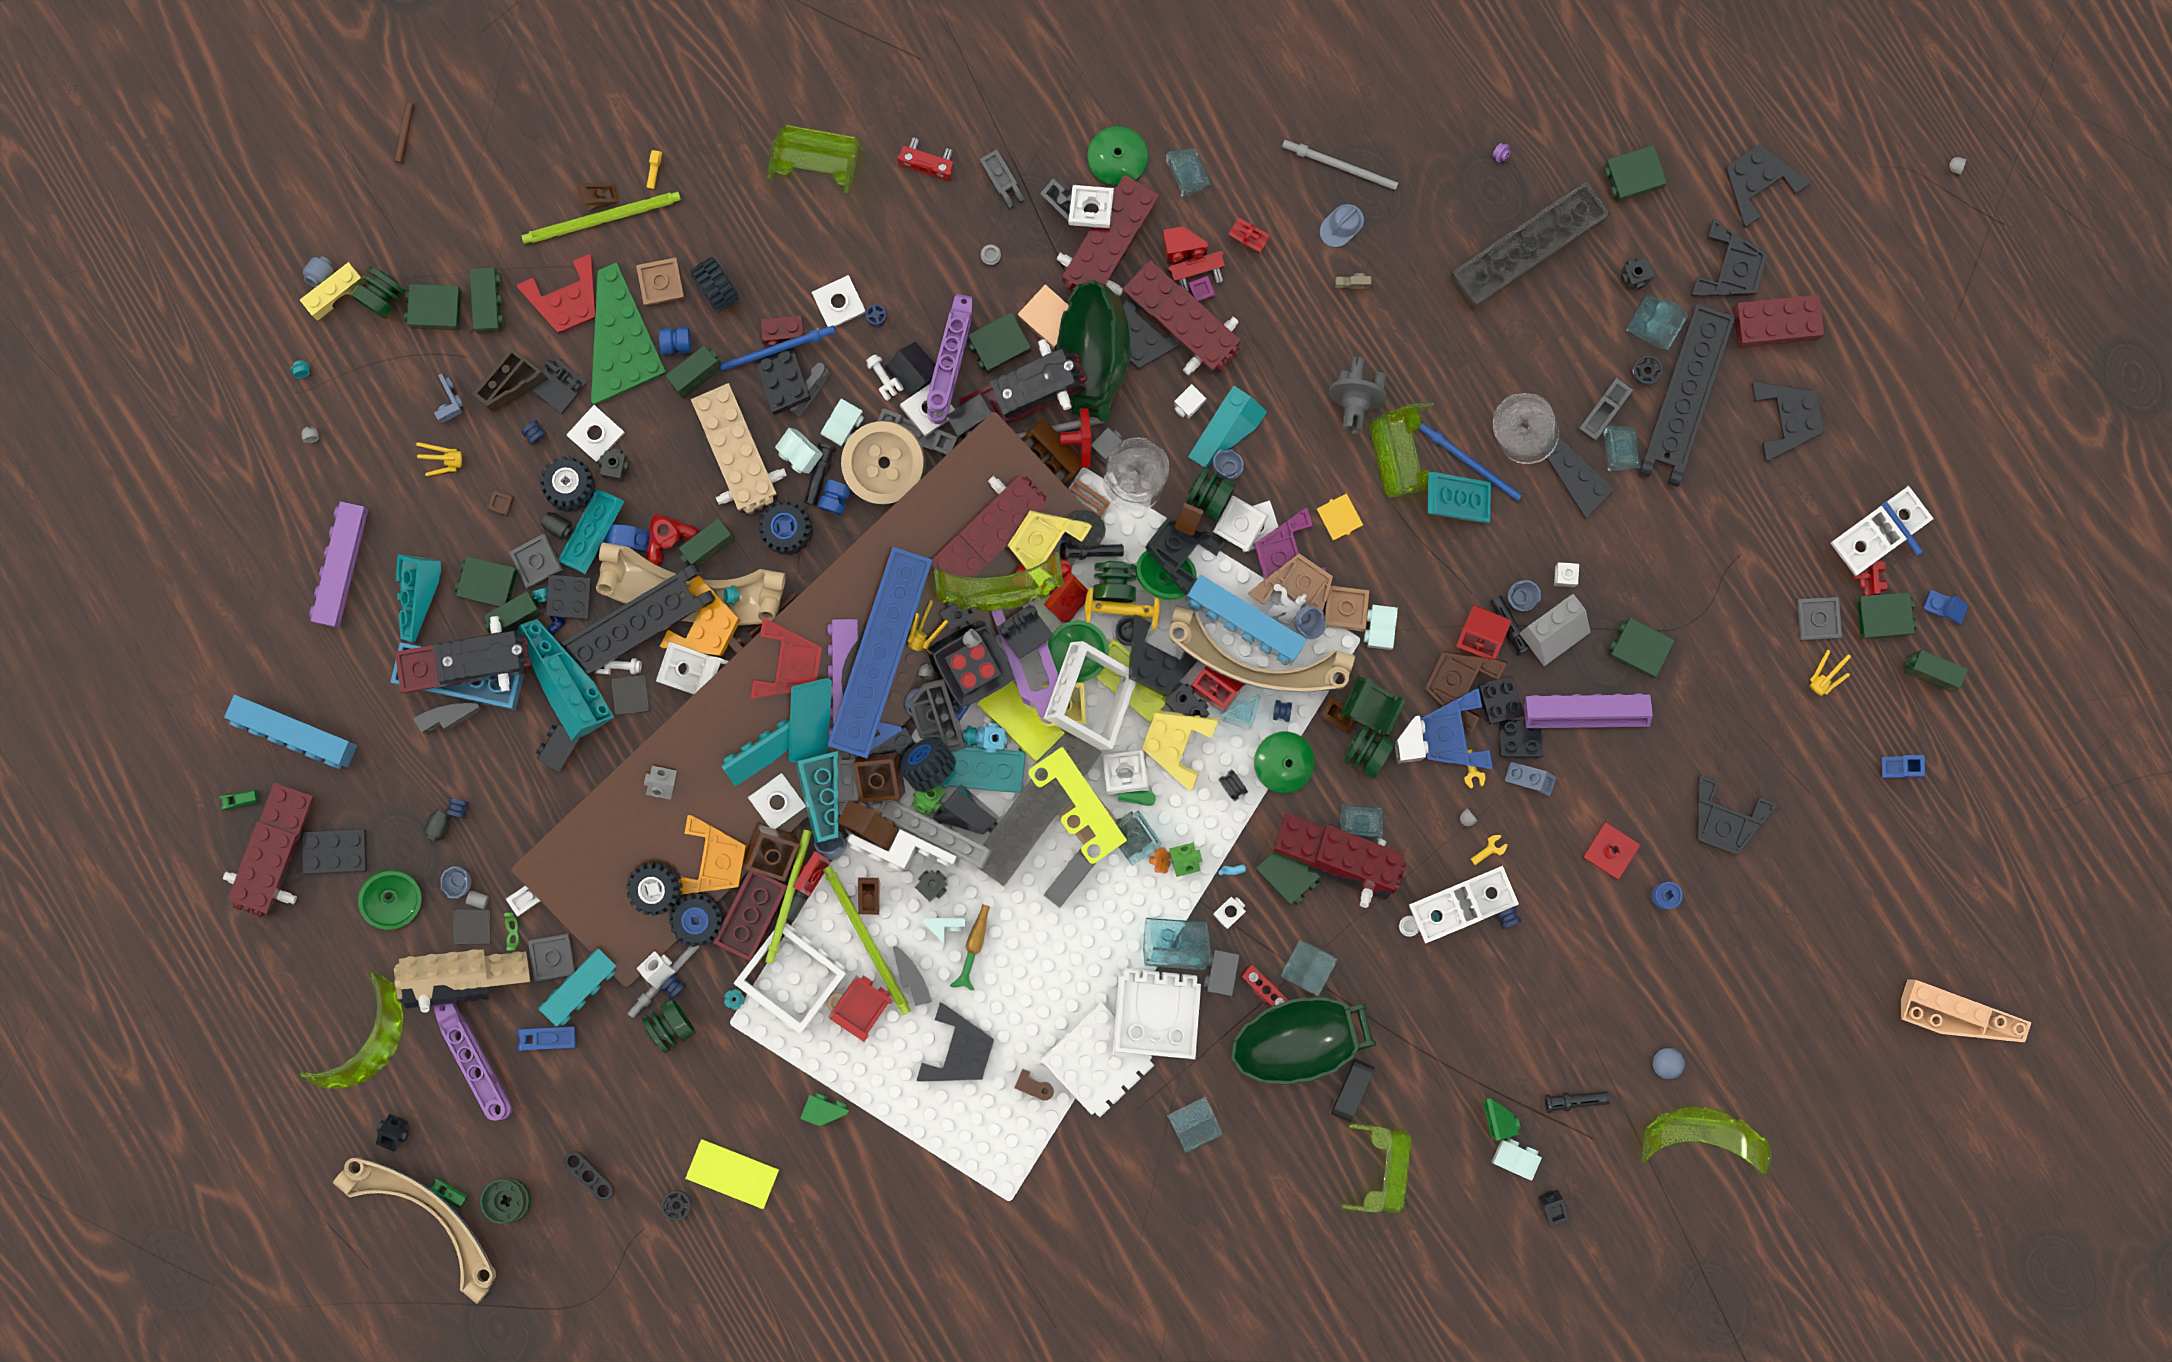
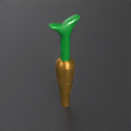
M982 904L980 913L971 929L965 945L968 953L961 975L950 984L952 988L965 986L969 990H975L969 975L975 955L980 953L983 947L987 916L990 909L988 905Z

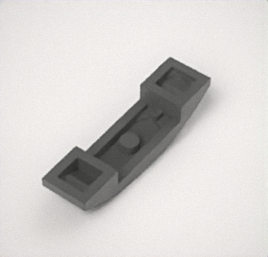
M884 408L877 421L894 422L905 426L918 438L923 448L943 455H947L955 447L958 437L941 430H935L924 438L911 420Z

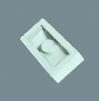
M923 918V923L944 944L945 927H949V931H961V927H966L965 918Z

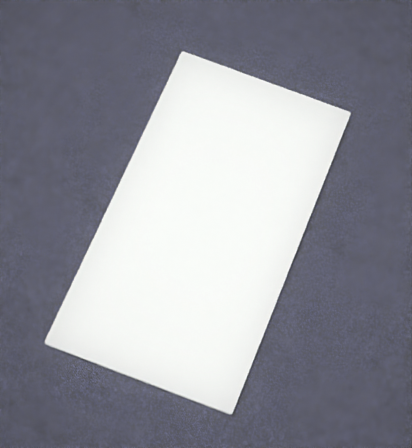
M1082 468L1068 490H1070L1076 480H1079L1111 503L1100 518L1105 528L1104 536L1095 545L1122 544L1124 546L1123 557H1086L1084 560L1077 559L1071 565L1072 574L1089 590L1093 588V585L1103 583V581L1094 579V574L1103 573L1095 571L1094 564L1106 561H1123L1136 565L1139 557L1146 551L1147 543L1167 518L1087 468ZM1079 486L1076 488L1080 492L1088 496L1090 499L1098 503L1100 506H1104L1103 503H1101L1099 500H1097L1089 493L1081 489ZM1073 492V495L1080 502L1091 508L1096 513L1100 512V510H1098L1097 508H1095L1090 503H1088L1087 501H1085ZM1198 544L1188 557L1195 566L1197 579L1201 574L1264 614L1268 613V608L1273 607L1274 604H1283L1281 602V591L1273 590L1265 604H1261L1248 595L1249 591L1261 583L1264 578L1221 551L1215 556ZM1058 577V580L1056 581L1057 585H1059L1063 579H1060ZM1138 579L1127 582V585L1136 587V602L1131 604L1154 606L1155 596L1148 593L1140 585ZM1043 591L1032 603L1037 609L1038 615L1053 633L1063 623L1043 605L1050 597L1049 594ZM1187 595L1176 600L1160 598L1159 623L1155 630H1152L1153 618L1141 617L1151 622L1145 642L1180 660L1184 651L1170 640L1169 630L1176 605L1192 609L1186 601ZM1085 603L1071 621H1085ZM1198 611L1205 630L1225 653L1246 665L1264 670L1282 671L1301 668L1319 661L1333 650L1353 654L1360 642V638L1347 629L1326 627L1320 637L1308 639L1297 632L1295 625L1282 623V625L1307 639L1293 664L1290 665L1288 663L1286 666L1277 661V656L1271 652L1269 655L1258 649V644L1254 642L1252 644L1247 643L1241 639L1242 635L1236 631L1234 633L1229 632L1223 627L1224 624L1218 620L1213 622L1206 617L1204 611ZM1091 612L1090 623L1102 631L1109 644L1113 638L1118 641L1115 634L1116 625L1121 618L1127 615ZM1278 616L1271 617L1280 623L1281 620H1278ZM1131 627L1126 629L1127 635L1132 634ZM1175 629L1172 632L1176 639L1184 637V632L1181 629ZM998 634L995 637V639L997 640L1001 650L1003 651L1007 659L1001 638ZM1121 644V645L1124 646L1129 652H1131V646H1125V645ZM1036 648L1022 659H1019L1029 688L1034 692L1042 690L1043 682L1049 681ZM1197 661L1180 682L1184 685L1188 683L1191 686L1205 665ZM1335 674L1333 676L1334 682L1340 674ZM1094 677L1091 680L1085 681L1086 724L1081 725L1101 736L1116 694ZM1246 684L1224 714L1194 693L1193 695L1197 700L1201 698L1209 707L1206 710L1210 715L1206 718H1218L1220 720L1212 738L1195 730L1192 731L1181 764L1199 772L1192 791L1186 789L1142 749L1151 723L1130 706L1126 708L1123 724L1119 729L1116 737L1117 741L1113 749L1099 750L1060 728L1065 735L1036 763L1027 754L1025 755L1022 793L968 789L999 816L996 820L998 825L991 833L986 831L984 835L952 826L951 829L992 850L983 869L957 857L958 860L955 866L950 864L947 867L938 863V858L933 855L928 858L918 852L919 848H917L907 870L902 868L899 872L889 867L888 861L884 859L882 863L869 857V852L864 850L862 854L850 848L852 844L847 842L844 853L839 858L832 860L829 866H832L834 872H837V876L857 912L858 877L879 878L881 884L879 915L859 914L906 1001H908L911 1012L903 1016L900 1009H897V1005L890 994L889 998L893 1001L886 1006L869 1031L868 1038L863 1042L828 1018L831 1011L827 1007V1002L805 1031L799 1034L747 994L744 1004L736 1011L730 1024L1007 1201H1011L1075 1100L1072 1093L1040 1059L1100 1002L1116 1017L1119 976H1123L1124 968L1138 969L1139 978H1141L1142 970H1156L1268 790L1259 781L1254 769V756L1259 744L1267 736L1281 731L1293 732L1302 736L1330 690L1284 692ZM981 700L971 704L960 720L962 735L963 730H967V726L971 725V728L976 727L977 731L978 726L982 727V720L986 714L983 711H977L979 710L977 704ZM1276 700H1280L1282 703L1292 702L1289 722H1285L1283 719L1273 720ZM1165 705L1161 710L1166 712H1172V710L1167 705ZM916 728L911 737L915 743H918L922 738L919 737ZM1007 735V743L1002 750L1023 751ZM972 744L969 747H977V744ZM1063 746L1091 789L1117 819L1115 824L1127 841L1097 861L1065 903L1058 908L1044 896V893L1082 848L1083 843L1075 834H1070L1061 822V817L1058 815L1073 801L1057 778H1054L1043 787H1038L1029 776V770ZM1143 750L1148 790L1142 791L1153 792L1156 796L1155 803L1151 806H1146L1138 803L1118 802L1119 793L1107 795L1103 754ZM1038 768L1035 771V778L1038 781L1047 779L1048 772L1045 768ZM1122 769L1118 773V778L1121 780L1122 778L1130 777L1131 779L1133 777V773L1129 769ZM1231 769L1237 774L1248 791L1247 794L1240 795L1239 799L1235 802L1230 798L1218 780L1221 776L1225 777ZM903 777L905 793L900 799L894 801L918 812L915 806L912 805L915 798L913 793L916 790ZM941 786L947 791L941 800L943 804L957 787ZM882 801L869 802L870 808L874 807L878 810ZM932 811L931 814H930L929 816H926V817H928L929 819L935 821V820L932 818V817L934 816L935 812ZM894 824V826H895L897 829L902 830V831H904V832H907V833H909V834H911V835H913V836H915V837H917V838H919V839H921V840H923V841H925V842H927V843H930V842H928V841H926V840H924V839H922V838H920V837L914 835L913 833H911V832H909V831H907V830H905V829H903V828H901V827H899V826H897V825ZM1194 843L1195 850H1200L1203 861L1199 862L1201 871L1176 877L1171 858L1168 859L1171 864L1168 872L1165 874H1161V872L1156 873L1154 871L1155 865L1149 863L1150 856H1154V851L1159 849V847H1165L1166 852H1170L1169 848ZM1091 844L1087 849V853L1093 858L1099 856L1101 851L1100 847L1096 844ZM933 870L936 873L939 870L947 878L944 881L948 884L945 887L947 891L940 899L935 897L930 903L915 886L920 882L918 878L924 871L930 872ZM824 873L791 925L796 929L794 934L800 938L804 935L813 942L811 946L815 950L821 948L829 954L827 959L833 963L838 961L846 967L844 972L847 975L833 994H844L856 975L860 978L863 975L873 981L872 986L877 990L882 987L889 992L829 881L826 880L827 876ZM931 881L929 883L930 888H934L936 886L935 881ZM982 904L988 905L990 909L987 916L983 947L981 952L975 955L969 975L975 990H969L965 986L952 988L950 984L961 975L968 953L965 945L971 929L980 913ZM923 918H965L966 927H961V931H949V927H945L944 944L923 923ZM785 935L778 948H780V951L776 953L774 964H766L753 987L799 1022H802L837 974ZM893 946L901 948L917 966L929 989L932 999L931 1003L915 1006L911 986L902 987ZM940 1002L994 1039L982 1080L916 1081L921 1063L943 1068L955 1026L935 1021ZM1022 1068L1030 1071L1029 1078L1038 1082H1048L1052 1085L1054 1094L1051 1099L1046 1101L1040 1100L1014 1088Z

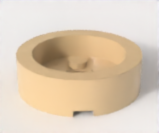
M880 421L866 424L850 436L842 452L841 467L846 483L857 496L871 503L889 504L899 501L923 478L926 458L922 444L912 431L898 423ZM881 457L889 458L890 465L888 468L880 467L879 460Z

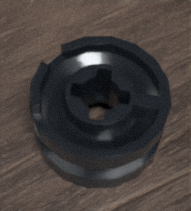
M1653 356L1641 357L1632 369L1635 381L1643 386L1655 384L1663 372L1661 362ZM1645 367L1650 370L1652 369L1650 374L1644 373Z
M1133 616L1121 618L1116 625V638L1125 646H1132V641L1130 640L1132 634L1127 635L1126 629L1132 628L1131 619Z
M1232 769L1227 772L1225 777L1221 776L1218 778L1222 787L1234 802L1239 799L1240 795L1248 793L1246 787Z
M681 1190L672 1191L662 1200V1212L668 1219L674 1221L681 1220L691 1212L692 1200L686 1192ZM675 1201L681 1204L679 1209L673 1208Z

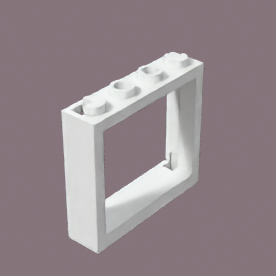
M1083 641L1071 642L1044 719L1099 750L1113 749L1136 682L1129 679L1128 667ZM1085 656L1122 677L1101 736L1065 716Z
M786 923L783 934L837 974L802 1022H799L746 981V978L768 951L767 947L771 944L774 931L734 984L799 1034H802L847 973L844 972L846 967L838 961L831 962L827 959L829 954L821 948L815 950L811 946L812 941L804 935L801 938L794 934L796 929Z

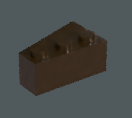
M511 347L472 395L489 410L495 412L546 380L547 377Z

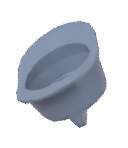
M1350 204L1341 205L1336 208L1321 224L1320 236L1323 242L1331 247H1340L1346 244L1363 227V213L1359 208Z

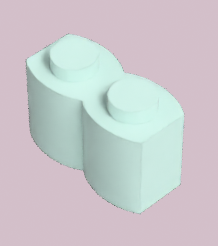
M841 399L822 429L821 436L843 448L852 435L851 433L854 428H859L864 420L862 416L863 411Z
M788 428L775 446L779 451L778 455L786 461L789 460L792 463L791 467L800 474L802 472L809 474L823 455L801 432L793 428Z
M1373 605L1371 610H1367L1366 622H1370L1369 630H1365L1364 642H1367V647L1385 650L1393 649L1398 608Z
M1510 1138L1507 1141L1501 1140L1491 1163L1532 1181L1542 1158L1537 1155L1539 1151L1530 1147L1524 1150L1518 1147L1519 1142Z

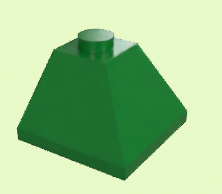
M1482 1098L1491 1139L1498 1141L1519 1135L1520 1123L1518 1117H1514L1512 1112L1493 1099Z

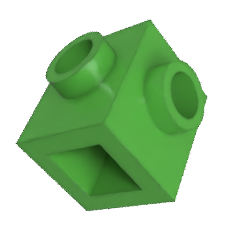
M937 786L929 791L926 790L925 792L915 791L913 793L915 798L912 805L915 806L918 812L929 816L932 811L936 813L943 804L941 800L947 791L941 786Z
M1194 843L1169 848L1176 877L1201 871L1199 862L1203 861L1200 850H1195Z

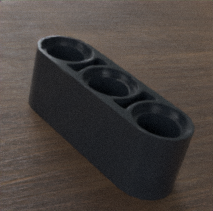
M1358 1059L1354 1060L1333 1107L1332 1115L1351 1123L1375 1067Z
M575 1151L565 1156L564 1166L598 1200L604 1201L613 1197L615 1194L613 1183L584 1154ZM573 1155L577 1156L580 1160L577 1167H573L570 1164V1158ZM587 1170H591L594 1173L595 1177L592 1182L585 1179V1172ZM602 1185H606L609 1188V1194L606 1197L602 1196L599 1192Z

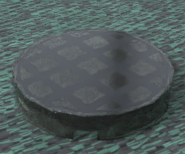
M1077 510L1072 513L1068 519L1087 522L1092 527L1082 542L1065 532L1069 542L1080 549H1094L1099 546L1106 532L1105 524L1100 516L1088 510Z

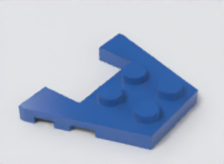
M1479 688L1421 718L1425 724L1423 736L1424 741H1427L1428 760L1493 769L1490 750L1468 753L1461 715L1463 710L1482 707Z

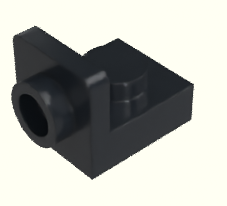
M1558 1190L1547 1191L1539 1196V1201L1543 1206L1550 1227L1570 1220L1564 1199Z

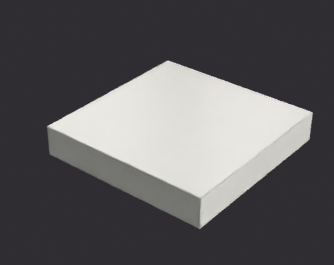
M1232 496L1213 532L1249 552L1268 515L1241 499Z

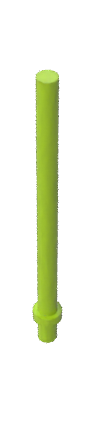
M808 830L803 831L772 941L767 947L769 951L765 962L769 964H774L776 953L780 951V948H778L795 892L793 886L799 878L812 834Z

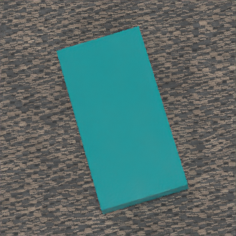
M1437 472L1428 473V514L1484 524L1490 523L1491 482Z
M596 489L559 557L560 563L586 574L624 501Z
M829 678L791 687L788 760L791 762L828 753L827 744L829 741L832 684Z
M965 746L964 749L951 752L956 760L955 768L951 775L939 785L958 788L962 784L968 789L1022 793L1026 753L1024 751L997 749L996 753L984 752V748Z

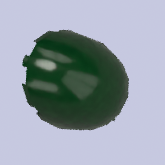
M1089 280L1088 282L1078 284L1068 298L1070 303L1067 311L1063 312L1061 318L1057 351L1066 347L1073 351L1074 354L1078 353L1081 359L1080 364L1084 369L1083 372L1088 377V380L1085 382L1087 389L1069 397L1070 400H1073V414L1080 416V409H1088L1090 417L1106 422L1110 416L1111 401L1119 392L1128 373L1131 359L1129 321L1120 297L1107 285L1096 280ZM1084 403L1091 404L1096 407L1099 406L1098 410L1084 407Z
M1324 997L1299 998L1266 1009L1254 1020L1246 1023L1234 1039L1231 1059L1242 1074L1258 1082L1289 1085L1315 1081L1338 1071L1354 1058L1357 1051L1376 1046V1041L1372 1038L1365 1011L1367 1009L1366 1004L1349 1007L1339 1000ZM1356 1012L1365 1040L1364 1043L1360 1044L1352 1014Z

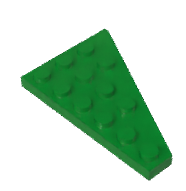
M617 262L598 270L591 393L593 405H597L666 374Z

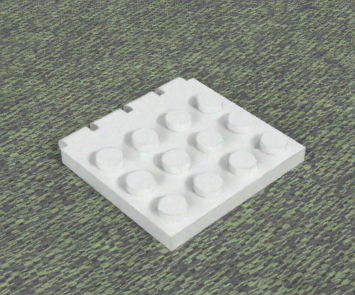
M1124 968L1123 976H1119L1113 1052L1195 1059L1201 984H1197V976L1182 974L1181 982H1179V974L1162 972L1161 980H1159L1158 971L1142 970L1141 978H1139L1138 969Z
M1102 1002L1040 1059L1091 1115L1096 1113L1099 1117L1111 1108L1106 1103L1108 1099L1114 1105L1125 1094L1121 1088L1123 1085L1129 1090L1141 1079L1136 1074L1138 1070L1145 1075L1154 1066L1150 1061L1151 1055L1113 1052L1115 1016Z

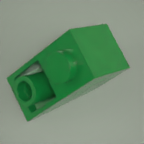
M815 1093V1096L809 1095L800 1119L822 1126L849 1114L850 1110L846 1109L847 1104L837 1100L831 1103L826 1101L827 1096Z

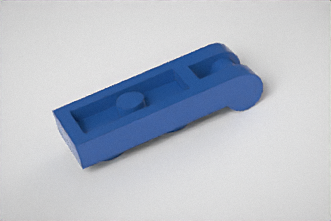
M575 1027L517 1030V1036H519L517 1051L576 1048ZM527 1035H533L532 1044H528Z

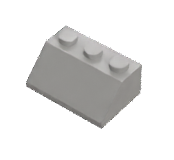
M1572 594L1519 634L1543 666H1545L1591 633L1585 608L1576 596Z

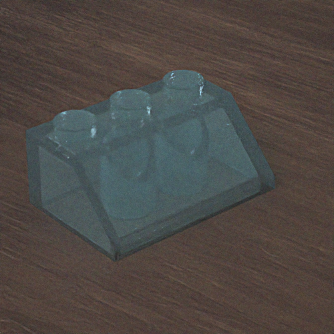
M1146 918L1143 942L1144 965L1206 970L1211 956L1207 922Z

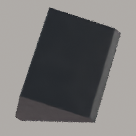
M915 341L900 349L885 366V369L893 378H898L904 388L903 390L911 397L932 381L936 364Z

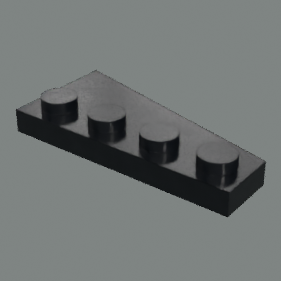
M1556 433L1540 447L1547 461L1559 476L1561 483L1568 490L1575 505L1582 512L1581 514L1584 519L1614 490Z

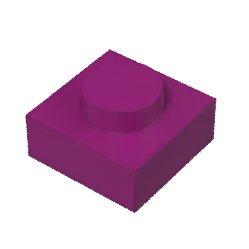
M1208 276L1188 283L1193 297L1198 302L1215 296Z

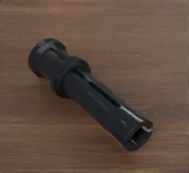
M818 443L819 450L823 455L814 466L803 501L812 506L817 505L824 476L831 467L830 460L833 452L836 451L835 447L823 443Z
M1063 542L1060 554L1061 558L1065 561L1068 558L1084 560L1086 557H1123L1124 546L1122 544L1086 546L1079 543L1067 544V542Z
M1502 595L1490 600L1498 615L1505 617L1501 610L1502 608L1507 618L1512 620L1507 631L1509 634L1507 639L1514 645L1517 651L1516 655L1520 656L1531 650L1519 634L1523 630L1522 628L1519 629Z
M1608 1091L1569 1095V1093L1557 1096L1545 1095L1547 1113L1556 1110L1567 1112L1575 1107L1610 1104Z

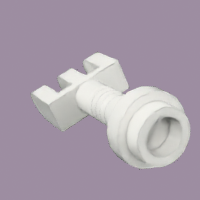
M875 354L866 360L868 363L867 367L869 369L873 368L884 384L879 388V391L885 400L891 399L887 392L888 390L892 396L897 394L894 386L900 392L904 389L898 378L890 380L880 364L882 362L881 357Z
M632 658L631 662L614 660L605 665L604 669H599L595 673L610 675L611 668L630 670L631 674L636 675L642 670V661H638L637 658Z

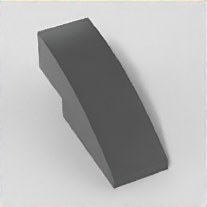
M1616 377L1580 429L1597 440L1634 388Z
M477 703L450 704L424 712L413 718L421 733L424 734L440 725L443 729L449 730L482 710V707Z
M893 946L902 987L911 986L915 1006L931 1003L932 999L929 989L917 966L901 948Z

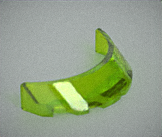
M1059 552L1054 553L1049 559L1031 569L1000 577H962L946 573L940 569H934L938 600L942 603L948 601L957 604L958 608L965 610L970 607H979L980 611H995L1025 606L1029 604L1031 599H1043L1049 596V591L1056 586L1061 587L1063 584Z
M370 972L369 976L373 982L377 998V1015L372 1033L357 1055L335 1069L321 1073L300 1072L298 1076L318 1087L335 1089L360 1084L377 1074L388 1063L389 1057L395 1053L401 1038L403 1011L401 1003L397 999L394 984L379 973Z
M1689 1106L1677 1108V1111L1670 1113L1664 1112L1658 1115V1118L1646 1127L1643 1135L1641 1163L1645 1164L1658 1150L1683 1142L1707 1143L1730 1150L1750 1162L1763 1175L1767 1174L1772 1160L1770 1145L1764 1136L1761 1138L1750 1128L1749 1123L1740 1119L1737 1121L1727 1116V1112L1713 1108Z

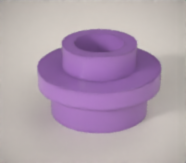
M1500 143L1493 152L1496 162L1500 163L1508 159L1511 153L1509 150L1510 145Z

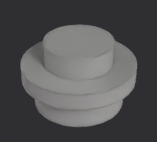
M987 245L981 251V259L987 265H995L1001 258L1000 249L995 245Z

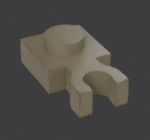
M1356 273L1351 277H1336L1335 288L1370 289L1371 276H1366L1365 273Z

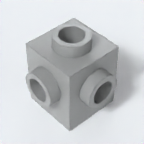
M652 766L651 773H646L644 786H648L646 795L671 800L677 771Z

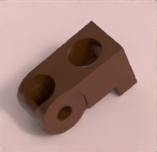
M1022 1068L1014 1088L1040 1100L1046 1101L1051 1099L1054 1094L1052 1085L1048 1082H1038L1029 1078L1030 1071Z

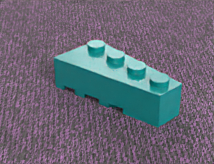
M838 751L794 762L815 843L838 837Z
M597 948L575 972L564 980L561 987H558L549 995L545 1003L542 1002L538 1006V1009L556 1027L559 1024L563 1026L571 1018L569 1014L574 1009L578 1011L586 1003L584 998L589 993L593 996L601 988L599 983L604 978L609 980L615 974L614 968L616 965Z

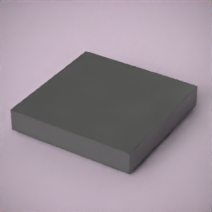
M545 533L509 552L526 589L548 579L549 575H556L563 571L561 563Z
M1839 597L1797 599L1800 641L1842 638Z
M569 933L528 941L534 982L566 977L576 971Z

